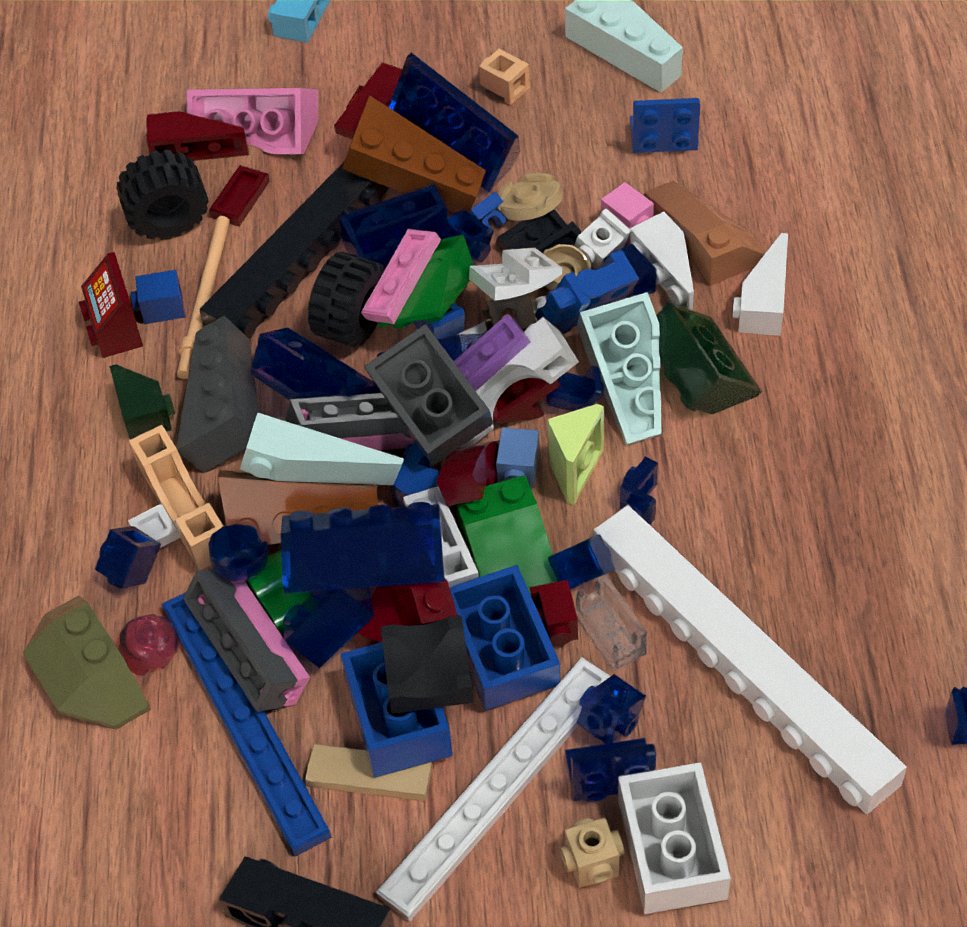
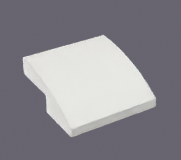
M536 248L503 250L502 264L469 266V280L494 301L533 292L562 275V267Z

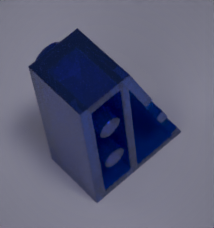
M434 184L339 216L342 242L347 253L382 264L384 270L408 229L436 232L440 239L449 234L447 207Z

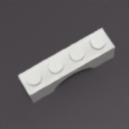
M544 317L531 324L524 333L531 343L476 391L489 408L492 420L494 408L499 397L513 383L525 378H538L552 384L579 363L561 332ZM493 425L462 445L461 448L474 445L494 429Z

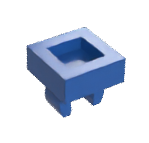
M495 191L473 207L461 219L462 223L468 230L478 224L480 233L488 237L494 232L488 220L494 221L499 228L506 223L505 216L496 210L503 203V200Z

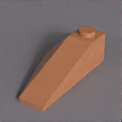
M675 181L644 192V196L654 203L656 214L658 215L664 211L684 232L687 255L710 286L753 269L765 255V249L752 233Z

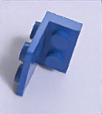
M700 99L634 101L633 116H630L632 153L698 150Z

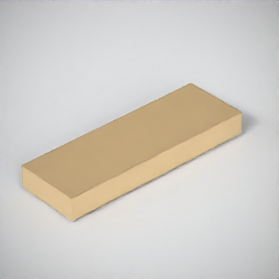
M313 744L305 783L307 787L426 801L433 762L374 778L366 750Z

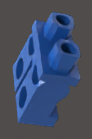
M621 249L611 253L600 269H585L579 272L577 276H575L574 272L564 275L556 289L547 294L545 297L546 304L537 309L535 318L539 321L544 317L554 327H558L561 334L567 333L574 326H577L580 312L625 299L626 294L631 291L639 277Z

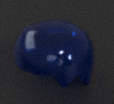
M233 524L223 526L211 534L208 543L210 562L213 569L224 579L242 582L255 578L266 569L269 557L268 545L266 541L262 542L255 527Z

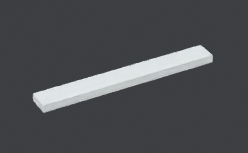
M581 658L376 891L377 898L410 923L614 685V678L584 658Z

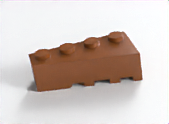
M370 95L342 167L343 170L465 216L471 210L486 171Z
M219 470L218 482L231 551L382 526L375 485L274 481L268 478L256 477L251 473Z

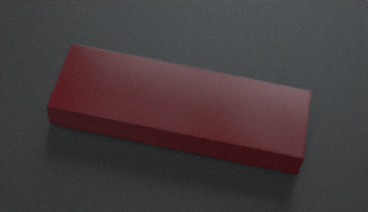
M382 62L334 124L335 133L353 139L369 95L391 108L411 81L410 71Z

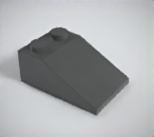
M426 324L364 366L411 438L432 466L493 425L489 408Z

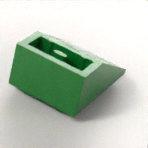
M464 235L441 239L394 324L378 322L379 328L393 325L394 328L398 329L410 325L413 321L425 320L426 323H431L445 316L446 311L456 302L459 294L467 288V284L470 282L469 266H474Z

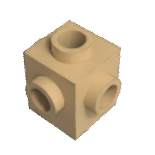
M606 818L595 821L593 819H583L565 830V846L560 847V853L566 871H573L578 887L582 888L618 877L619 856L624 855V848L618 831H610Z

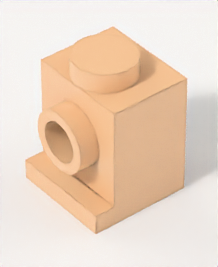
M501 49L496 50L489 58H485L479 66L480 85L505 98V103L509 106L530 88L529 64Z

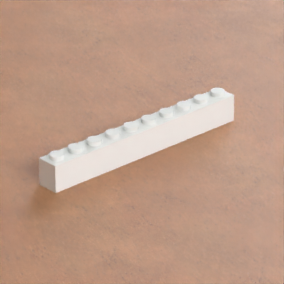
M629 505L593 530V553L597 560L604 566L609 565L618 574L620 581L628 590H635L644 599L647 608L654 615H661L670 624L673 633L678 639L690 643L697 650L698 656L706 666L714 667L721 673L728 687L734 693L742 694L752 703L756 714L762 720L770 721L781 732L782 738L791 748L799 749L809 759L811 766L820 776L828 777L839 788L840 794L846 802L852 806H858L867 815L902 786L907 766Z

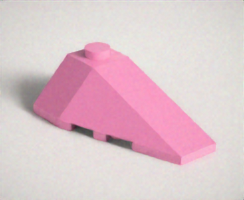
M307 88L187 90V113L244 127L247 144L263 149V151L270 154H304L318 124V90Z

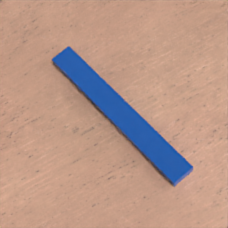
M185 593L162 603L163 610L294 857L331 839L332 836L328 826L264 711H256L184 601Z

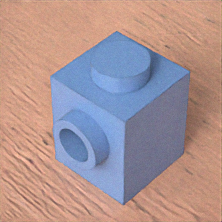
M502 427L496 461L497 482L525 475L530 488H535L540 455L539 430Z

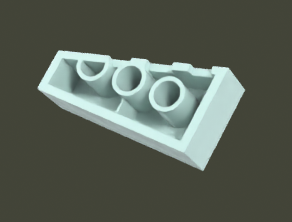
M575 0L565 8L566 38L660 93L681 77L683 47L633 0Z

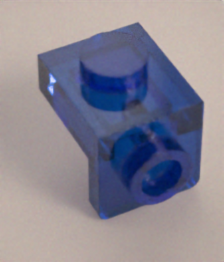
M592 365L584 376L568 372L564 373L558 378L561 386L546 395V403L548 406L576 411L599 402L604 391L599 367Z
M645 456L637 467L632 466L627 471L620 486V508L623 509L629 505L648 524H651L656 516V499L649 494L657 485V462Z
M600 534L553 554L548 558L557 581L568 580L570 589L616 570L611 560L610 550L604 544Z

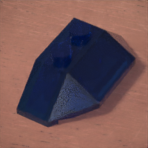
M288 327L259 334L258 345L251 367V375L289 401L290 399L330 396L351 397L358 394H373L377 391L374 381Z

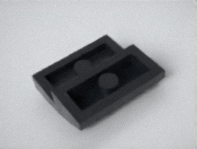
M553 209L543 216L521 221L498 236L495 244L502 251L536 248L543 253L544 250L558 244L574 246L577 236L582 231L573 221L567 225Z

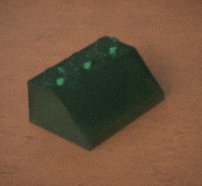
M670 302L656 315L660 326L659 357L661 364L665 368L663 373L671 383L676 385L682 394L680 399L687 408L692 411L699 410L715 414L753 399L762 392L710 316Z

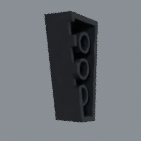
M245 856L219 898L225 916L247 927H395L391 908L280 869L265 859L258 861Z

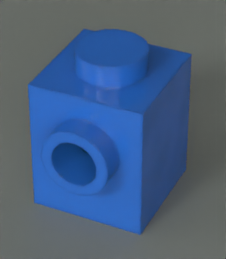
M177 270L135 276L137 291H131V299L134 311H141L144 324L185 318L183 295Z

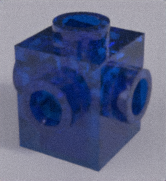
M613 674L598 686L592 685L584 692L579 701L582 709L576 723L591 733L592 736L609 746L619 737H627L633 732L638 724V716L646 695Z

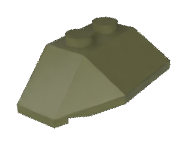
M77 596L44 614L23 654L59 714L87 722L104 724V727L116 730L151 710L123 656L87 601Z

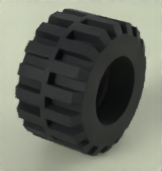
M164 150L163 153L152 151L150 155H141L137 157L136 162L127 164V171H121L119 175L120 181L116 185L117 194L128 226L131 230H135V233L139 236L146 235L147 239L153 240L156 237L164 240L168 239L169 236H181L182 232H189L194 228V224H199L203 219L202 215L206 214L208 210V196L197 166L190 157L185 158L183 153L177 152L173 154L172 150Z
M338 251L331 256L320 270L311 291L308 308V323L311 332L317 336L349 347L358 348L359 345H363L375 330L378 322L366 320L361 311L385 271L384 266L343 251Z

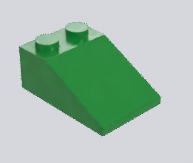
M525 475L486 486L483 499L454 505L457 526L478 570L479 577L518 565L529 593L530 587L561 581L537 502Z

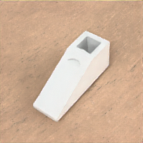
M663 211L630 228L628 251L631 258L648 271V275L653 283L659 284L667 292L672 304L676 307L679 306L687 316L693 314L694 289L684 232Z

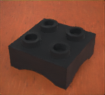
M462 615L447 617L434 623L417 626H401L396 624L380 626L392 714L474 703Z

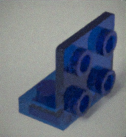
M646 738L565 750L573 801L597 802L605 799L607 796L618 795V777L654 771L656 769L655 745L647 744Z

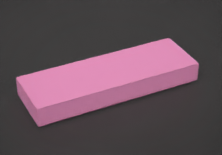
M407 230L361 311L366 320L390 324L396 322L441 241L436 232Z

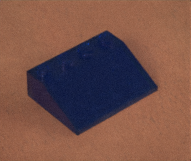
M412 52L407 56L388 107L486 170L481 187L490 192L513 167L520 152L519 136Z

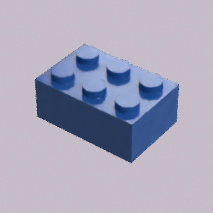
M518 565L450 587L458 616L462 615L470 675L485 711L556 687L560 683L559 659Z
M382 642L340 653L346 685L374 778L453 756L450 728L443 707L391 713Z

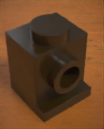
M529 293L509 299L487 301L489 309L482 310L487 331L502 319V312L506 308H511L515 311L516 317L514 320L521 329L528 328L531 324L536 323Z

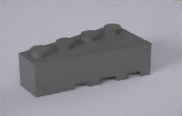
M225 316L205 325L195 334L176 447L178 453L202 473L246 449L257 412L259 413L250 339Z

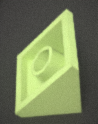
M599 404L547 419L549 465L567 503L575 505L604 451V406Z

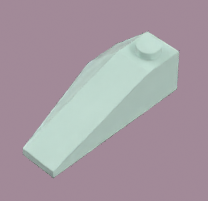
M648 292L580 312L577 329L626 446L661 436L660 326Z
M257 412L239 470L249 472L259 478H268L274 481L394 485L404 458Z

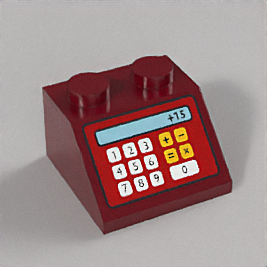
M115 252L108 253L81 285L85 300L79 301L84 321L91 320L92 325L86 326L91 346L99 345L103 358L143 347Z

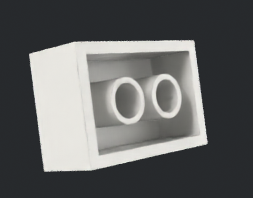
M701 762L618 777V802L644 914L728 900L731 877Z

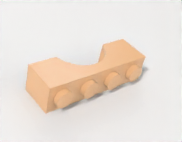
M163 425L129 440L138 467L159 503L163 505L178 530L183 544L199 571L232 555L233 551L230 549L229 539L224 526L210 503H205L197 491L177 448Z

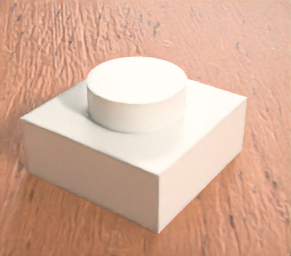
M162 504L128 520L146 555L180 538L178 530Z

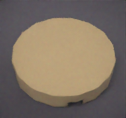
M545 173L523 175L519 177L520 182L514 185L512 181L508 182L497 193L503 200V203L498 207L499 212L506 219L515 221L531 220L543 216L555 209L563 197L559 181L557 182L554 176Z

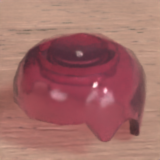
M155 614L138 616L131 619L124 625L118 638V650L130 671L142 676L146 675L147 671L152 668L160 667L164 669L178 649V634L174 626L167 619Z

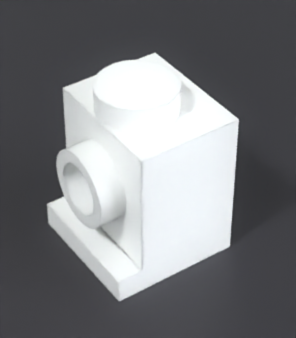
M605 208L600 216L577 236L574 246L584 252L591 266L597 270L601 268L611 253L619 251L625 246L631 230Z

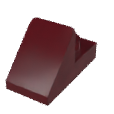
M525 378L513 383L501 394L493 412L495 421L504 423L544 416L538 401L561 386L558 379L552 384L538 378Z

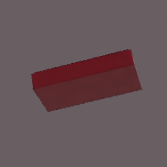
M239 165L210 207V218L217 220V217L225 216L230 220L229 224L240 227L269 184V174Z

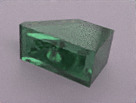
M117 364L109 366L130 440L160 425H163L166 432L171 431L172 426L169 416L174 415L175 410L170 393L162 395L159 381Z

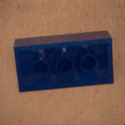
M414 502L409 504L408 507L391 508L388 505H375L368 510L351 511L348 508H336L329 511V513L312 514L309 511H296L289 516H282L281 555L284 594L445 581L439 504L431 505L427 502Z

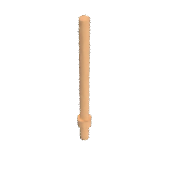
M225 216L217 217L187 336L182 338L179 348L181 359L177 376L181 379H188L195 334L203 328L199 309L211 298L230 220Z

